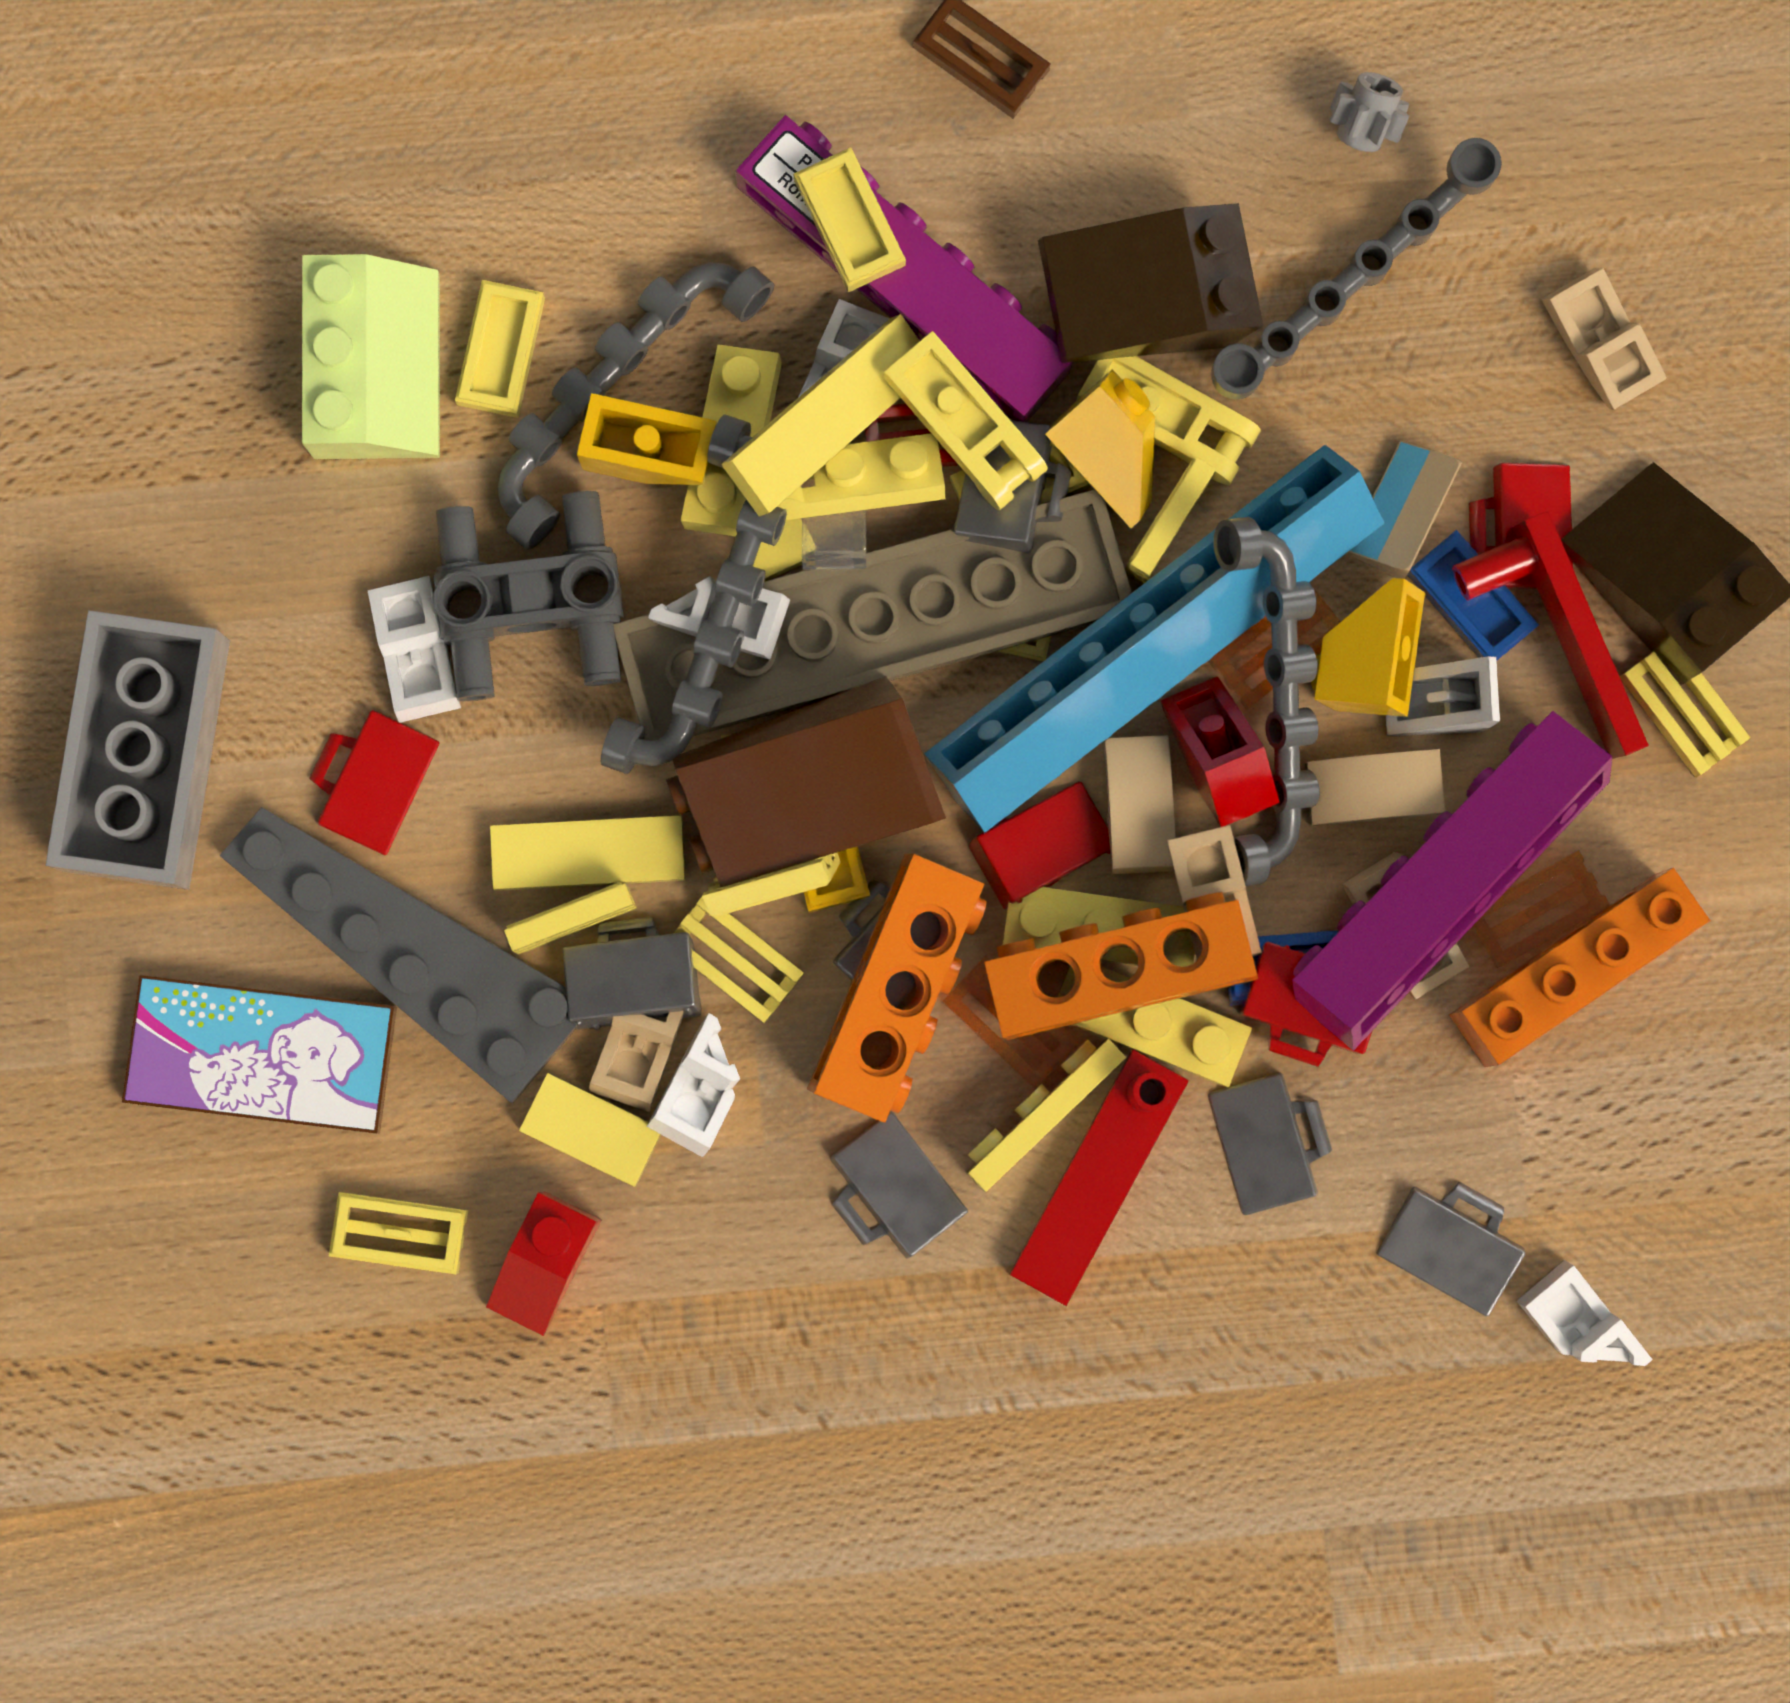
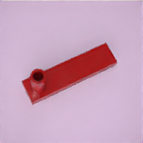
M1549 511L1524 520L1512 527L1511 529L1516 539L1453 565L1452 569L1456 584L1466 600H1471L1531 574L1607 753L1612 756V759L1649 746Z
M1131 1050L1009 1275L1067 1306L1189 1080L1139 1052Z

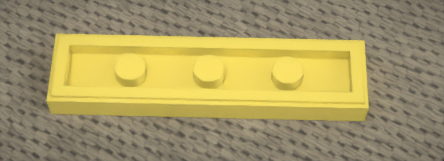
M901 314L886 321L721 464L758 516L773 511L901 398L883 378L884 371L920 342Z

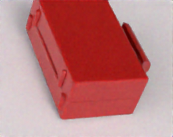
M1500 463L1493 467L1494 497L1483 498L1469 503L1470 546L1478 555L1516 539L1511 529L1512 527L1545 511H1549L1559 537L1562 539L1572 530L1570 466L1560 464ZM1486 509H1494L1495 546H1487ZM1568 555V558H1569V560H1570V562H1571V565H1572V567H1573V560H1572V559L1570 558V556ZM1531 574L1505 585L1508 589H1537Z
M374 710L369 712L357 738L331 733L309 778L330 795L317 824L382 855H387L438 749L439 741ZM339 745L351 749L334 784L324 779Z
M1080 781L1009 819L1003 818L987 832L977 835L968 845L1003 909H1007L1009 902L1011 904L1015 902L1022 903V898L1042 887L1048 888L1057 883L1061 878L1103 854H1110L1108 827L1083 783Z
M1270 942L1264 943L1261 949L1262 954L1259 955L1255 967L1258 979L1251 981L1248 996L1244 1004L1241 1005L1239 1014L1270 1025L1268 1050L1316 1067L1324 1060L1331 1046L1355 1054H1364L1372 1032L1353 1051L1295 999L1293 986L1295 976L1293 972L1305 953L1291 950L1288 945L1282 947ZM1286 1030L1318 1041L1315 1052L1279 1041L1282 1031Z

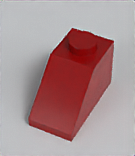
M1218 676L1160 700L1162 709L1197 789L1220 827L1250 817L1259 811L1280 803L1265 748Z
M545 1191L538 1192L507 1253L486 1308L544 1336L602 1220Z

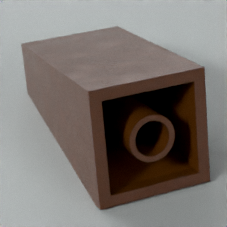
M887 676L684 752L672 760L677 775L666 779L679 815L692 811L700 834L689 838L702 874L714 870L720 887L946 819L903 698Z

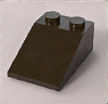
M1239 203L1183 207L1043 236L1038 240L1062 363L1225 348L1237 343L1264 326Z
M1654 462L1561 539L1565 551L1650 651L1656 653L1680 685L1705 671L1790 598L1789 582L1757 545Z

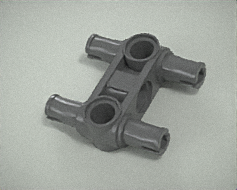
M579 491L562 496L568 551L563 552L562 556L486 565V563L479 561L473 508L469 506H455L436 511L442 566L436 568V574L433 576L435 587L433 604L438 615L440 639L444 640V645L451 646L458 701H479L495 697L489 642L493 641L495 637L571 628V630L578 632L585 686H602L621 682L618 646L613 624L621 622V619L624 617L622 589L619 581L617 556L613 553V549L605 544L600 497L597 491ZM594 574L606 578L609 582L608 591L600 601L584 603L575 597V588L583 577ZM467 589L480 593L481 606L472 617L460 619L451 616L449 611L450 602L458 592Z

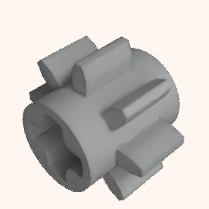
M1372 72L1361 73L1355 86L1341 81L1330 107L1333 111L1330 122L1339 125L1337 129L1338 138L1346 145L1365 152L1378 151L1384 138L1398 143L1410 117L1406 113L1410 104L1407 101L1400 100L1403 94L1401 86L1389 77Z

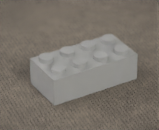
M88 610L45 866L67 873L190 890L230 640L217 629Z

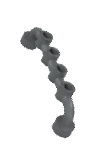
M1470 138L1457 145L1447 162L1446 172L1448 179L1427 198L1416 199L1408 203L1398 218L1397 223L1378 240H1368L1362 243L1354 254L1351 263L1332 280H1323L1316 283L1311 288L1304 304L1285 321H1275L1264 329L1258 344L1254 348L1246 344H1232L1219 352L1211 369V380L1215 389L1229 399H1244L1252 395L1258 389L1264 377V372L1270 366L1278 367L1287 364L1297 350L1299 341L1316 326H1328L1334 323L1345 307L1346 300L1363 285L1373 286L1380 283L1389 271L1393 259L1409 245L1419 246L1426 243L1437 228L1439 219L1467 194H1480L1491 187L1498 177L1502 165L1501 156L1497 148L1491 142L1482 138ZM1419 216L1423 218L1427 229L1418 230L1413 228L1409 223L1408 217ZM1362 257H1375L1380 262L1381 269L1370 270L1366 268L1362 263ZM1318 296L1330 298L1334 303L1335 309L1331 311L1321 310L1316 305L1315 298ZM1272 336L1282 337L1288 344V350L1283 352L1273 350L1268 343V338Z
M715 262L694 266L673 285L663 277H658L652 281L638 300V306L646 314L629 331L620 322L611 325L601 335L595 345V351L603 357L599 364L587 376L578 368H572L566 372L552 391V396L561 404L543 422L537 415L531 413L525 416L512 430L509 442L517 450L501 470L497 488L501 507L511 519L507 525L506 532L525 550H530L542 542L557 524L560 512L541 495H536L527 500L522 489L523 482L536 466L539 467L548 462L560 448L562 439L579 421L585 420L591 393L605 396V393L622 375L625 376L634 371L645 358L651 344L665 330L672 329L684 318L690 309L691 302L705 289L714 287L726 291L722 299V305L741 322H745L758 313L768 301L774 290V283L754 266L746 269L744 272H740L728 264Z
M724 414L719 419L710 440L708 463L723 468L721 464L752 438L750 436L751 424ZM746 499L738 517L737 535L729 558L722 564L716 580V595L707 619L701 624L695 639L694 657L686 679L683 680L676 693L672 707L673 717L667 732L660 739L653 741L644 740L645 728L643 725L620 717L616 718L603 744L601 752L602 766L628 774L635 764L657 766L668 763L684 752L694 735L697 724L707 728L712 727L721 707L723 693L710 688L718 664L732 667L740 654L741 645L744 640V631L733 628L732 624L739 604L743 603L753 607L761 594L765 581V570L754 567L753 564L761 542L772 546L777 544L784 529L787 516L786 509L776 507L770 513L758 516Z
M1243 517L1226 519L1218 523L1214 533V551L1219 565L1228 572L1254 569L1260 564L1262 556L1267 560L1270 567L1271 585L1266 587L1263 594V610L1267 619L1271 622L1272 649L1268 650L1265 655L1264 671L1268 682L1273 686V712L1266 719L1265 731L1269 744L1274 748L1275 774L1272 777L1280 802L1271 806L1275 810L1276 825L1271 839L1266 843L1257 834L1233 837L1245 886L1263 884L1269 876L1270 868L1279 865L1291 854L1299 839L1301 809L1314 807L1318 803L1320 796L1319 783L1315 774L1308 769L1300 770V746L1314 744L1318 737L1319 728L1314 712L1308 707L1299 708L1298 684L1312 682L1317 674V659L1313 649L1307 644L1298 645L1297 621L1310 619L1314 615L1316 596L1310 583L1307 581L1296 582L1293 553L1286 542L1270 531L1260 530L1254 519Z

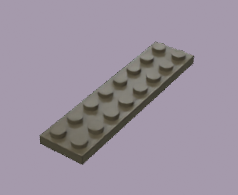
M1096 490L1059 499L1060 512H1063L1062 521L1036 523L1031 553L969 542L966 540L970 537L956 535L954 529L764 582L763 589L784 594L790 599L771 659L740 651L732 667L718 664L710 688L723 693L718 716L711 728L697 724L693 736L818 702L887 676L892 681L1093 624L1131 594L1105 500ZM1050 502L1037 506L1035 520L1048 516ZM648 614L613 624L639 724L645 728L644 740L653 741L664 736L669 728L673 717L672 707L676 693L683 680L686 679L694 657L693 650L696 637L655 623L648 618Z

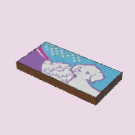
M140 975L122 1103L380 1134L397 1007Z

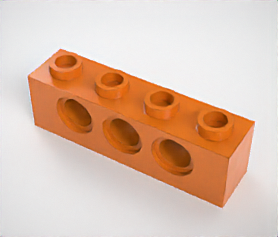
M904 854L807 1090L884 1123L890 1111L897 1114L901 1111L913 1082V1078L905 1075L915 1051L924 1054L937 1026L938 1019L930 1016L940 992L948 995L959 975L962 959L955 957L962 937L964 933L972 936L984 915L987 900L979 897L984 883L916 854ZM930 912L939 920L941 933L934 945L922 949L913 942L910 928L913 920L919 914ZM906 971L915 980L916 994L913 1000L906 1006L894 1007L886 997V984L894 974ZM884 1031L891 1040V1054L883 1064L867 1066L861 1057V1044L870 1033Z
M1674 867L1656 873L1450 1013L1449 1016L1483 1066H1498L1711 920Z
M1217 892L1185 901L1187 912L1162 918L1160 908H1152L1123 916V928L1099 933L1097 923H1092L1059 932L1061 943L1036 949L1034 939H1026L997 947L999 958L985 961L984 963L1002 1038L1011 1040L1257 980L1258 976L1239 900L1225 902L1223 892ZM1181 931L1195 934L1202 942V952L1198 960L1184 967L1170 963L1165 956L1167 940L1173 934ZM1115 947L1130 948L1138 957L1136 973L1132 978L1124 982L1109 980L1105 977L1102 970L1104 956ZM1064 962L1069 964L1074 971V986L1068 994L1062 997H1049L1043 993L1040 987V975L1049 964Z

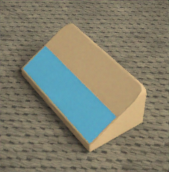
M1400 440L1372 496L1385 524L1346 554L1391 576L1404 578L1409 573L1462 461L1452 456Z

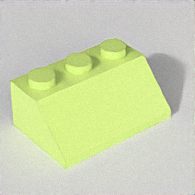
M367 254L302 255V444L314 459L440 458V276L438 270Z

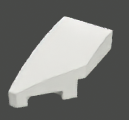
M710 576L695 584L697 589L667 606L661 603L652 608L648 618L660 625L696 637L701 624L707 619L716 595V581ZM762 588L761 594L753 607L743 603L739 604L732 627L744 631V640L741 645L742 652L771 659L790 599L784 594Z
M708 1013L697 1030L646 1126L701 1157L711 1148L735 1099L732 1088L740 1080L735 1064L729 1065L718 1033L721 1030L718 1018Z
M1566 1260L1517 1300V1303L1553 1347L1563 1355H1572L1581 1362L1597 1363V1360L1622 1361L1639 1366H1646L1653 1360L1624 1322L1608 1310L1575 1266Z

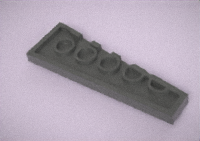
M262 807L220 854L226 862L511 1103L517 1100L577 1028V1024H572L568 1019L566 987Z

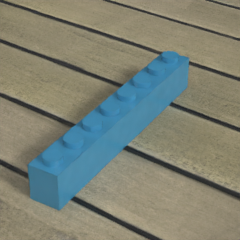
M1323 445L1229 518L1250 517L1256 521L1260 530L1270 531L1283 539L1293 553L1296 582L1307 581L1308 583L1385 524L1361 472L1327 445ZM1214 529L930 748L924 754L956 803L984 832H987L1149 705L1160 699L1167 691L1198 667L1209 661L1215 654L1251 626L1258 623L1266 616L1263 610V594L1266 587L1271 585L1270 567L1267 560L1262 556L1260 564L1254 569L1225 571L1219 565L1215 555Z

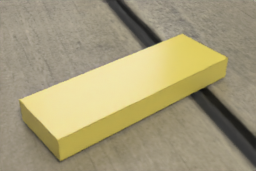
M681 815L490 826L493 890L495 891L613 885L619 882L632 884L686 881L683 819Z

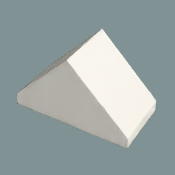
M1487 656L1415 668L1408 717L1386 715L1387 735L1482 733L1500 721L1496 657Z

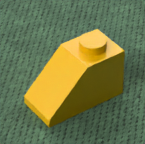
M1112 369L1065 410L1045 435L1124 522L1132 528L1141 520L1152 502L1155 415L1149 410L1150 401L1145 392L1133 380L1129 378L1122 380Z
M591 393L577 457L584 471L643 484L703 485L708 465L709 444L717 421Z
M1391 578L1323 637L1321 655L1316 656L1317 674L1311 682L1315 692L1314 700L1338 712L1408 717L1425 592L1406 579Z

